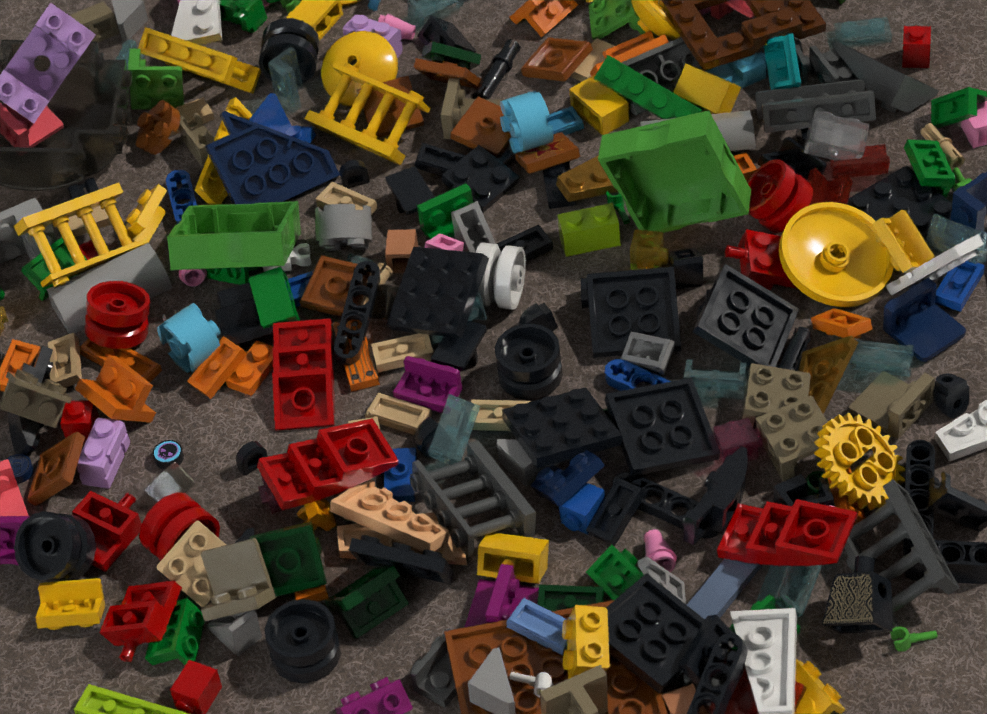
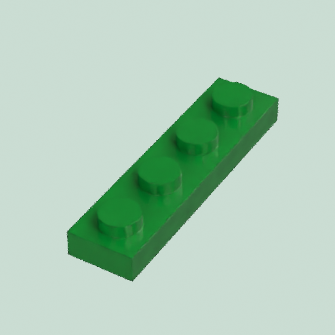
M609 55L594 77L595 81L660 119L678 118L702 112V109Z

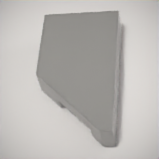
M647 556L638 560V566L643 575L646 573L686 604L685 583Z

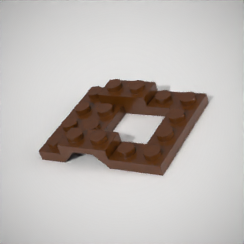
M658 0V4L703 71L754 55L768 39L786 33H793L794 37L801 40L826 31V22L810 0H744L756 18L742 22L740 31L718 38L699 13V10L730 0Z

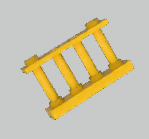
M147 27L144 29L138 46L141 54L164 61L169 66H180L184 71L254 94L261 74L260 68L237 61L238 58Z
M334 62L332 68L342 77L324 111L321 110L318 114L309 110L305 120L321 131L401 165L405 155L398 150L399 145L397 143L416 108L427 113L430 111L431 108L423 102L424 97L411 90L407 94L360 74V70L351 64L345 63L342 66ZM351 81L363 85L345 120L342 119L340 123L334 121L335 117L333 115ZM372 90L384 94L368 127L363 129L362 132L355 130V123ZM396 99L406 103L388 139L385 138L383 142L377 140L378 136L376 133L393 100Z
M119 182L26 216L13 226L18 236L28 233L30 237H34L51 274L40 282L42 288L53 284L54 288L64 285L70 281L69 277L97 267L148 243L146 238L132 242L115 206L117 203L115 199L123 193ZM100 206L102 210L105 209L122 247L112 251L108 250L91 214L93 208ZM77 215L78 219H82L99 256L85 260L68 225L69 217ZM53 224L54 228H58L75 265L61 270L43 232L46 230L45 226Z

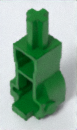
M220 0L221 20L241 25L243 31L253 34L267 19L262 0Z

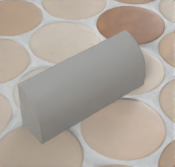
M750 110L711 114L730 151L756 149L754 126ZM669 119L641 121L640 126L657 123Z
M147 243L70 278V281L56 288L54 286L47 289L52 308L68 333L71 334L85 329V316L87 314L86 296L90 288L99 283L107 281L133 283L143 288L150 298L172 289V285L161 260L151 245Z

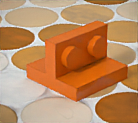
M528 0L509 18L516 25L525 18L540 37H543L574 10L578 4L575 0Z
M107 356L96 381L79 379L75 387L76 391L111 419L151 423L156 414L154 410L145 404L153 385L117 356Z

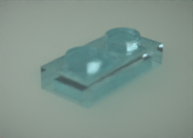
M887 17L834 23L837 42L848 47L892 42V33Z

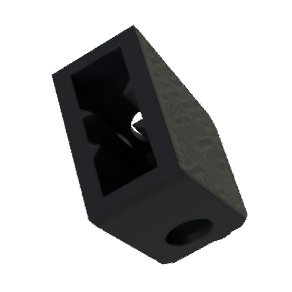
M856 556L854 573H842L834 577L822 625L842 634L893 631L891 582L874 572V558Z

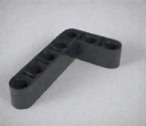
M915 440L907 446L905 490L908 491L933 538L934 511L928 508V480L934 476L935 449L928 441ZM905 538L903 540V557L910 553L911 547L914 546L911 539ZM934 540L957 583L987 584V543ZM918 562L905 571L904 574L909 579L918 581L924 577V572L927 569L924 563Z

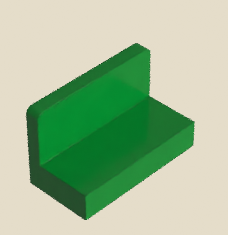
M967 87L932 99L931 123L936 128H942L977 116V103L987 101V91Z
M281 266L249 278L260 323L264 329L273 326V323L300 321L288 277Z

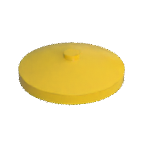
M822 202L799 210L788 221L779 242L780 261L790 281L811 299L830 306L854 307L873 300L886 287L894 267L889 260L891 254L887 247H882L874 237L873 233L876 230L872 224L876 221L865 212L842 203Z

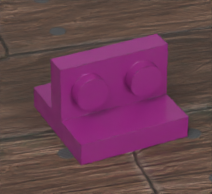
M501 564L496 581L479 579L465 627L508 620L523 598L538 605L539 588L520 585L519 579H515L514 566Z

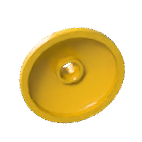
M631 0L632 7L640 18L637 23L646 33L652 31L658 36L665 34L667 39L671 41L681 37L658 4V0Z
M358 31L347 34L337 40L327 51L321 66L323 86L327 93L332 96L342 77L332 68L334 62L344 66L345 63L350 64L354 59H357L353 66L360 70V74L379 82H386L396 79L398 59L395 50L384 37L369 31ZM351 81L340 104L352 107L358 96L357 89L362 88L363 85Z

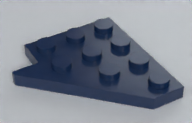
M226 111L222 112L220 117L229 135L206 145V150L233 204L284 202L340 176L328 150Z

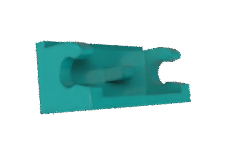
M793 33L768 39L767 46H764L770 89L801 86Z

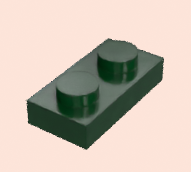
M433 41L424 46L422 57L430 59V61L442 63V61L451 62L459 67L467 68L469 71L480 65L481 54Z
M539 584L538 605L551 612L574 608L575 605L584 606L601 603L604 598L603 587Z

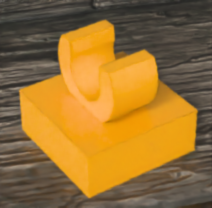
M325 499L304 504V507L297 512L299 518L306 520L304 523L312 521L314 530L319 526L329 531L337 525L333 513L330 512V504Z

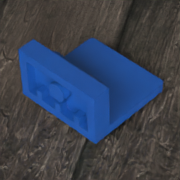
M270 93L249 119L308 143H311L316 136L313 127L291 126L275 93Z

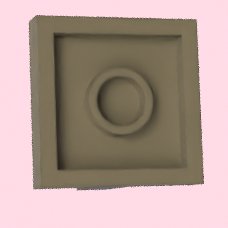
M596 666L540 691L541 714L607 713V674L602 666Z

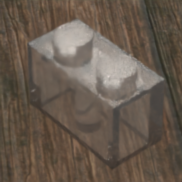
M815 110L808 126L803 153L858 166L865 151L870 124L862 123L853 118L847 119L835 116L830 112Z

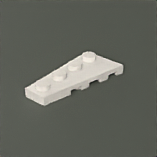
M180 0L171 36L198 45L221 41L220 0Z
M979 234L887 284L886 288L890 295H893L922 279L929 277L933 281L977 256L975 250L984 245Z
M987 400L980 403L978 409L971 414L965 413L935 432V441L949 462L987 448Z
M796 608L730 611L735 634L739 635L748 650L744 665L758 714H795Z

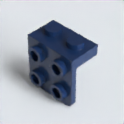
M987 172L981 173L976 179L965 186H960L953 192L950 234L959 243L979 234L983 241L985 215H987Z
M929 277L919 284L912 285L908 291L899 297L888 301L884 306L883 330L922 362L929 361L962 339L966 334L964 326L935 304L936 283Z

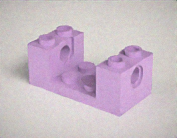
M50 3L9 64L0 74V101L32 123H35L96 34ZM38 56H46L50 60L48 70L41 72L35 68L34 61Z

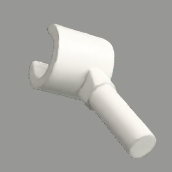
M516 672L510 673V680L535 686L534 694L540 697V691L554 686L551 676L546 672L538 673L536 677Z

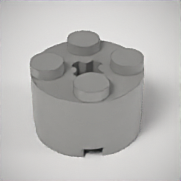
M355 204L324 205V211L319 207L315 208L316 243L319 244V247H324V251H340L341 246L346 245L352 246L353 250L369 249L368 243L372 242L370 206L363 205V210H355Z

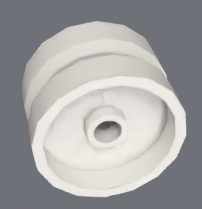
M480 243L475 253H483L489 260L474 305L491 306L496 301L499 308L516 309L523 291L526 259L523 247L508 245L500 251L498 244Z

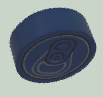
M15 454L7 458L17 484L27 481L32 476L34 469L28 456Z

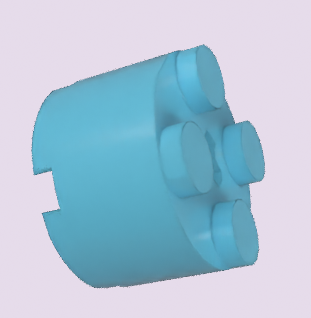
M528 92L500 101L501 110L504 115L500 117V123L504 132H510L511 138L509 141L514 154L553 142L552 125L548 126L547 117L550 116L549 111L539 92Z
M194 303L185 307L157 327L161 343L164 345L168 342L172 350L168 353L169 356L187 373L190 371L191 373L194 372L220 346L217 336L221 333L218 326L212 320L207 322L202 316L199 307Z

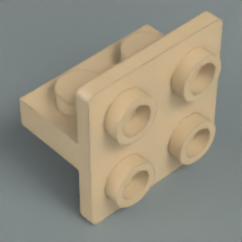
M195 521L158 563L156 568L170 581L175 580L182 587L181 591L187 594L199 606L205 607L211 600L210 598L214 597V593L201 553L226 544L200 521Z

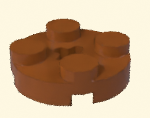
M161 100L148 113H142L137 121V126L140 128L136 146L153 155L162 152L172 141L168 139L171 132H177L179 128L180 112L178 109Z

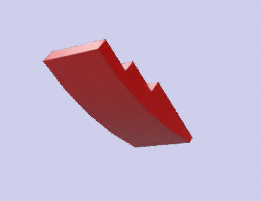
M331 318L273 323L274 348L272 350L274 372H272L275 431L335 426L334 357Z
M372 418L319 429L315 439L289 444L287 453L259 458L257 468L280 508L286 510L315 502L359 485L398 465L399 460Z
M798 499L795 500L793 507L768 501L764 509L738 504L717 548L718 558L774 566L838 563L858 515L856 511Z

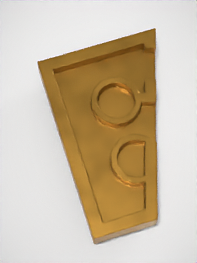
M598 156L559 175L556 183L568 202L605 195L607 191L609 194L617 192V189L614 188L598 161Z
M852 335L803 351L799 371L810 373L808 396H813L823 414L859 343Z

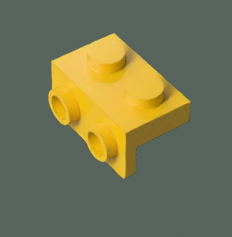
M160 184L150 191L145 189L137 199L139 204L130 212L125 220L127 222L125 227L132 242L146 238L149 243L166 214V211L159 204L167 190Z
M900 210L890 218H880L872 224L876 230L873 233L874 237L882 247H887L891 254L889 260L898 272L901 270L902 273H909L934 258V254L906 210Z
M80 579L39 584L38 591L41 603L35 617L37 629L48 628L50 630H58L64 626L79 625L80 627H90L100 624L105 608L101 579Z
M575 605L568 620L564 619L562 625V638L567 640V650L563 654V669L568 670V679L599 665L602 666L604 671H607L610 666L607 608Z
M796 659L795 714H831L833 711L842 714L845 708L839 702L842 698L841 695L830 684L824 685L820 681L819 677L822 674L810 661L804 664Z

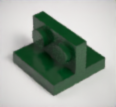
M312 521L250 536L249 539L256 538L275 596L327 584L321 560L322 549L319 537H315Z
M394 565L375 567L325 600L331 612L338 611L354 638H359L409 604L395 581L400 575Z

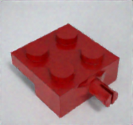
M746 229L738 247L726 246L725 257L740 259L741 274L769 291L774 284L798 289L787 277L780 261L779 242L781 236Z
M90 491L72 511L73 515L82 518L92 529L95 536L96 551L91 565L105 572L140 533L142 523L139 514L129 509L136 502L133 495L126 493L116 503Z
M175 580L128 586L122 604L109 607L99 633L114 646H123L119 655L122 661L132 662L136 648L140 644L162 641L182 589Z

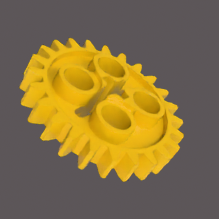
M850 413L843 417L840 414L822 426L823 428L817 432L819 438L814 441V444L819 447L814 452V455L822 458L817 463V466L825 468L826 471L823 473L822 478H830L832 482L829 488L837 487L839 489V498L847 495L850 505L857 501L860 509L866 506L870 510L876 507L880 508L886 504L885 500L889 498L883 486L892 479L899 485L905 482V479L900 475L905 471V468L898 465V462L903 458L902 456L895 455L893 452L897 449V445H889L890 435L882 436L880 434L881 426H877L875 429L872 428L871 419H867L863 423L859 414L852 418ZM872 449L873 454L848 474L846 470L868 450Z

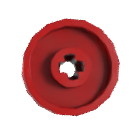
M779 159L768 161L759 167L747 181L751 188L748 214L758 219L762 226L773 233L783 232L791 217L799 210L809 206L812 200L813 188L811 183L801 175L796 174L788 164Z
M107 281L90 288L86 296L87 314L85 316V335L90 341L111 349H127L144 342L148 335L149 294L138 285L124 281Z
M175 492L158 501L146 514L140 527L139 538L141 544L161 561L195 521H200L218 538L220 533L219 522L186 493Z

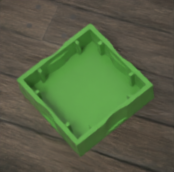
M709 110L602 135L598 161L614 188L624 198L627 210L642 236L678 230L696 223L715 222L748 215L751 188Z
M298 201L188 206L181 216V221L174 226L167 236L170 269L285 266L301 234Z

